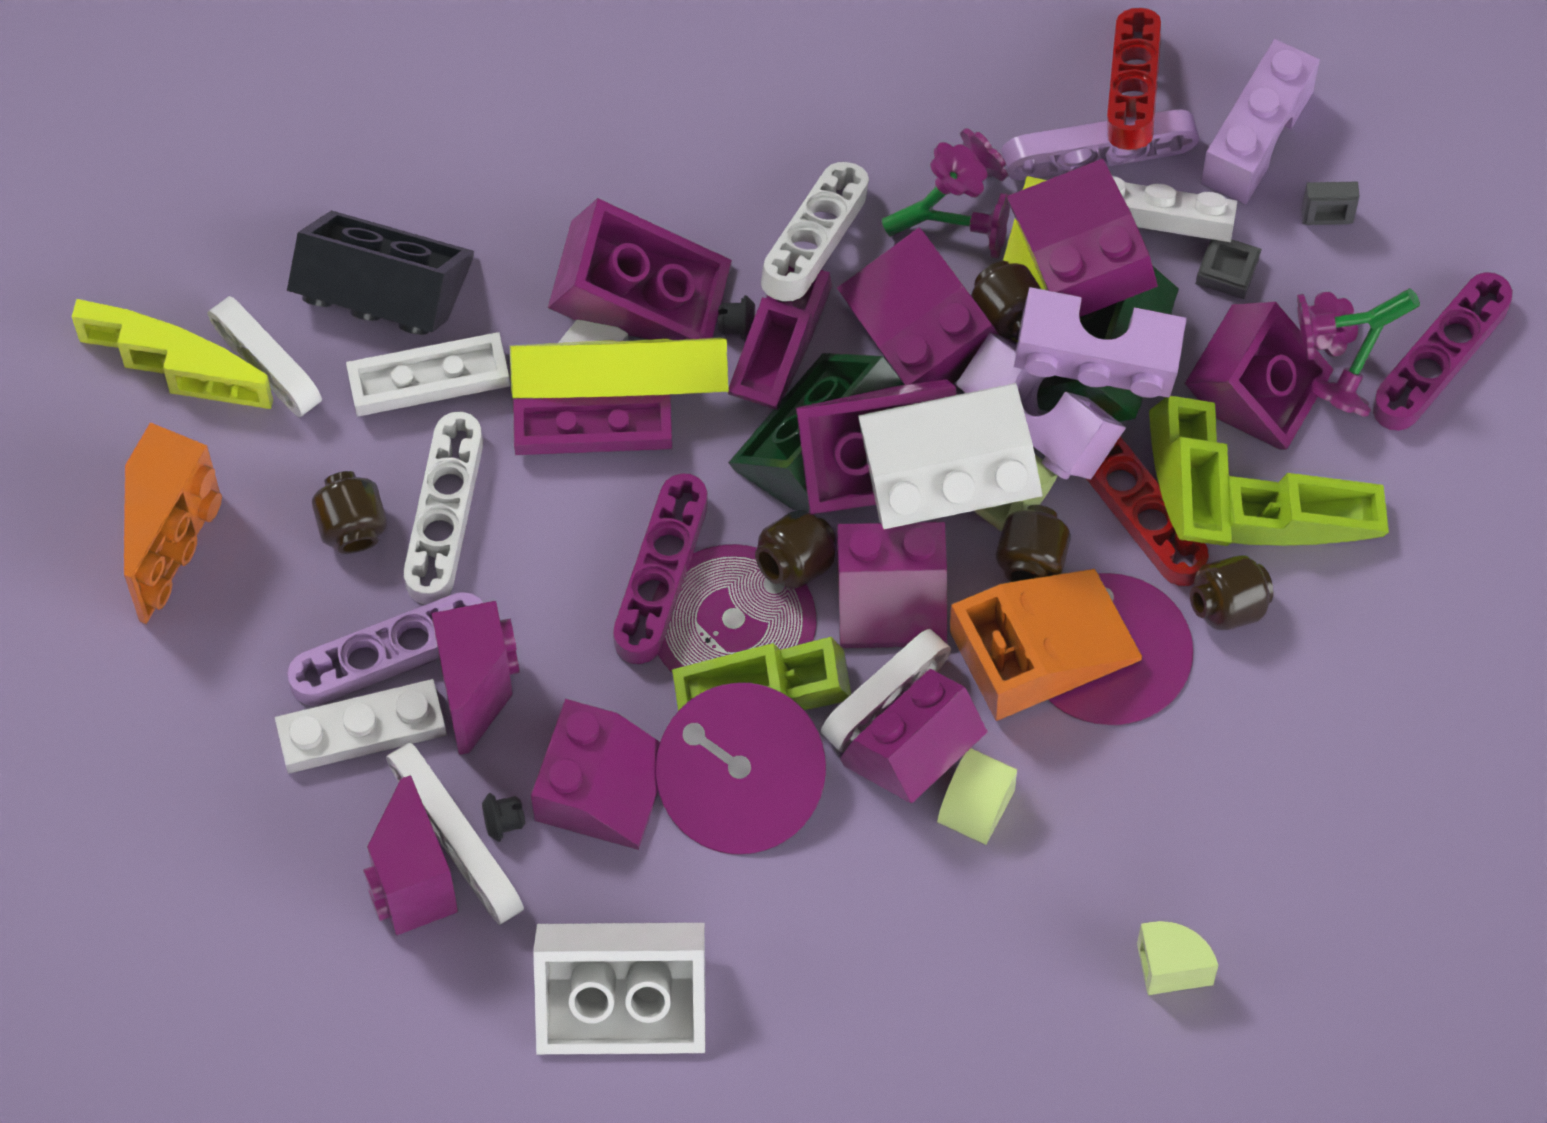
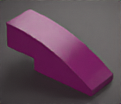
M789 266L785 276L790 272L794 273L795 268ZM821 270L807 292L801 298L794 301L776 300L768 295L766 298L762 297L728 387V395L775 410L778 409L801 364L832 288L830 272Z

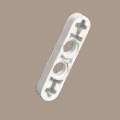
M837 162L828 166L765 258L761 286L768 296L781 301H794L801 298L807 292L865 203L869 177L862 167L854 163ZM845 186L842 196L836 193V190H841ZM827 212L834 214L837 218L826 220L816 217L814 213ZM805 241L815 244L818 248L806 250L796 247L793 243ZM789 266L795 268L794 273L790 272L785 276Z
M452 412L444 415L435 427L404 566V580L409 596L416 602L424 605L447 597L452 591L483 449L481 426L475 417L465 412ZM457 431H465L467 438L461 441L459 460L452 457L453 452L450 438H455ZM454 474L459 476L464 483L458 492L445 495L439 493L434 488L435 482L443 475ZM434 521H446L454 528L452 535L443 541H433L424 535L426 527ZM428 556L436 558L437 578L432 579L430 586H422L420 577H425L427 574Z
M409 742L387 755V763L398 783L401 778L409 775L412 776L438 841L497 924L501 925L522 912L524 907L515 888L417 748Z

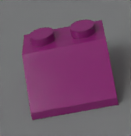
M1277 302L1232 304L1184 384L1198 400L1215 403L1216 419L1279 450H1286L1318 398L1313 393L1314 388L1311 385L1313 380L1319 378L1328 381L1334 369L1315 347V359L1307 360L1306 352L1303 349L1301 330Z
M917 522L883 529L881 523L838 524L837 571L840 646L842 648L905 647L916 636L927 629H931L947 644L945 522Z
M496 601L431 613L459 755L468 754L472 751L513 695L510 675L520 673L511 618L500 620Z
M929 669L851 742L840 757V760L846 768L912 804L988 731L965 686Z
M565 699L531 793L534 821L639 850L659 792L656 781V758L660 741L616 712Z
M411 775L401 778L367 846L372 866L363 869L369 887L368 893L379 921L390 919L396 936L458 912L451 872Z

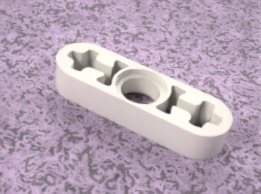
M228 296L207 312L210 322L221 338L241 359L268 376L271 391L292 413L301 417L322 401V397L310 377L237 300Z
M931 629L921 632L829 715L821 728V734L840 752H845L851 742L877 716L881 715L907 691L916 680L921 678L929 669L937 672L949 657L951 647Z

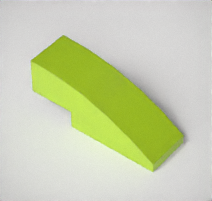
M1177 396L1165 397L1149 410L1155 470L1169 519L1180 540L1228 546L1232 543L1227 444L1217 442L1215 403Z
M1286 473L1279 482L1229 476L1232 543L1318 545L1379 538L1389 533L1384 485L1295 473Z
M832 637L781 650L774 643L672 669L678 711L700 693L716 686L730 683H753L770 687L791 698L803 710L844 702L851 695L845 652Z

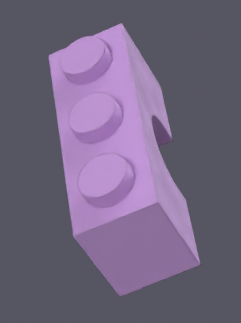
M1273 40L1206 152L1202 185L1247 205L1269 168L1270 158L1280 133L1284 127L1292 129L1311 97L1320 59L1281 41Z
M1029 287L1021 321L1014 368L1025 369L1030 374L1038 377H1051L1055 375L1076 379L1090 387H1104L1107 385L1127 389L1141 397L1153 398L1163 396L1170 398L1178 374L1186 317L1134 308L1127 332L1119 338L1103 340L1090 335L1080 322L1079 310L1082 297Z
M989 333L955 385L965 393L1016 383L1033 447L1045 455L1042 464L1063 479H1068L1070 475L1092 479L1126 427L1089 398L1066 391L1057 405L1050 412L1043 415L1037 404V392L1045 377L1032 375L1025 369L1014 368L1017 342Z

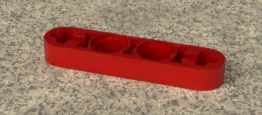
M1131 8L1123 11L1118 15L1115 26L1107 111L1108 141L1113 146L1124 150L1143 148L1152 141L1154 135L1161 48V19L1155 11L1147 8ZM1143 32L1142 39H1133L1134 33ZM1129 60L1146 61V63L1136 65L1127 64L1125 62ZM1129 91L1143 92L1145 94H1142L1140 96H1126L1122 93ZM1126 117L1136 118L1135 125H1126Z
M1120 436L1092 479L1086 478V480L1167 581L1177 586H1190L1194 584L1197 571L1208 563V548L1205 543L1180 540L1169 519L1159 484ZM1124 470L1134 476L1136 485L1129 490L1119 491L1109 485L1107 476L1114 471ZM1155 509L1165 515L1167 524L1161 529L1149 530L1139 523L1138 515L1145 510ZM1174 534V547L1184 557L1190 554L1194 555L1191 567L1185 562L1173 563L1176 551L1168 540Z

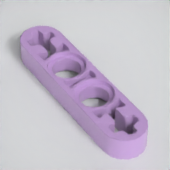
M1170 110L1155 113L1152 141L1147 146L1136 150H1124L1113 146L1108 141L1107 121L1017 136L1007 141L1003 145L1001 152L1006 162L1005 168L1008 177L1014 180H1026L1027 176L1042 178L1061 175L1102 158L1107 167L1183 154L1198 144L1199 135L1191 112L1186 110ZM1126 118V125H1135L1136 118Z
M461 592L452 594L305 651L296 656L289 664L287 674L291 692L298 701L305 705H321L439 659V652L431 613L483 602L479 597L471 593ZM418 628L425 631L429 637L426 644L420 649L408 650L398 643L401 634L408 629ZM359 648H371L379 655L378 660L369 669H355L348 663L350 655ZM339 658L341 671L344 677L339 679L332 664V660ZM313 669L320 676L321 684L312 687L306 681L305 672Z

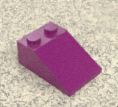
M1103 158L1007 196L1009 205L1045 290L1082 297L1079 317L1158 287L1149 252L1132 213Z
M597 198L570 223L548 308L575 321L583 320L618 327L628 333L629 336L649 340L713 338L718 318V307L722 302L732 260Z
M920 227L837 287L905 385L944 379L953 384L959 380L989 333L999 335Z
M947 379L895 386L796 408L810 514L876 505L859 415L955 396L956 387Z

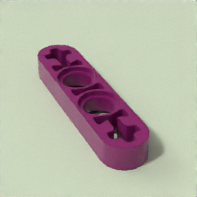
M1484 272L1470 279L1384 379L1376 391L1373 402V414L1381 426L1390 430L1400 431L1408 429L1415 424L1501 323L1509 310L1513 293L1510 283L1503 276ZM1489 293L1494 294L1497 297L1496 301L1490 300L1481 309L1479 316L1473 312L1476 309L1479 296L1485 297ZM1451 324H1461L1470 330L1472 338L1464 343H1455L1446 337L1444 328ZM1431 359L1440 365L1442 374L1435 378H1425L1415 371L1413 365L1418 360ZM1407 385L1412 391L1409 394L1406 407L1400 406L1396 410L1390 409L1388 407L1389 401H1397L1405 392Z
M680 473L673 475L661 487L614 624L613 638L616 652L622 660L631 664L650 662L660 652L707 514L708 493L706 486L700 478L692 474ZM683 493L692 494V501L686 503L682 514L683 522L675 519L676 499H680ZM674 535L683 542L684 546L677 554L667 556L658 553L654 548V544L662 536ZM655 580L664 583L669 591L661 600L647 601L639 595L638 590L645 582ZM640 614L647 617L646 638H642L638 645H632L629 643V635L636 633L640 622Z

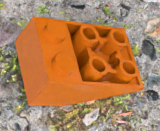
M151 422L125 464L124 577L139 622L144 624L148 623L155 609H162L168 601L172 591L174 575L180 565L185 566L192 559L197 547L199 531L205 521L211 522L215 518L222 502V494L219 490L208 446Z
M1095 569L999 584L951 604L950 633L995 721L1142 660L1141 653Z

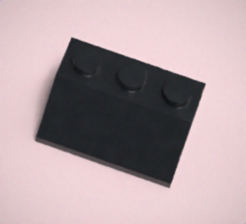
M331 210L297 233L287 291L303 295L302 300L314 306L329 307L333 304L351 309V315L359 319L377 321L383 318L399 323V328L405 332L425 335L429 332H434L448 321L473 261L474 251Z

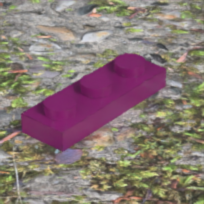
M670 394L513 399L515 455L672 449Z

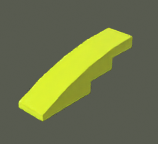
M76 299L71 317L79 342L119 348L125 368L165 374L171 394L271 409L273 396L268 376L227 349L179 326L128 309Z
M725 338L654 339L617 342L614 340L509 345L512 398L614 397L729 392L727 339Z

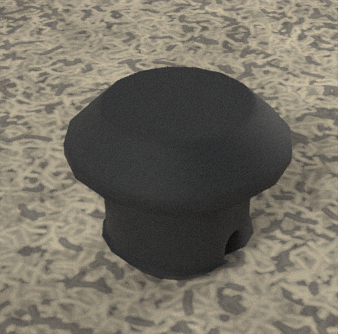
M744 295V298H741V303L723 302L718 307V330L723 335L741 334V339H744V342H746L755 318V303L747 295Z
M488 793L482 802L484 821L488 835L500 842L504 832L523 828L525 825L524 811L522 810L521 799L516 796L496 800L494 795Z

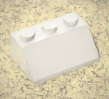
M1016 383L858 416L878 516L883 529L1043 496L1033 443Z
M705 923L537 924L533 951L536 1055L705 1053Z

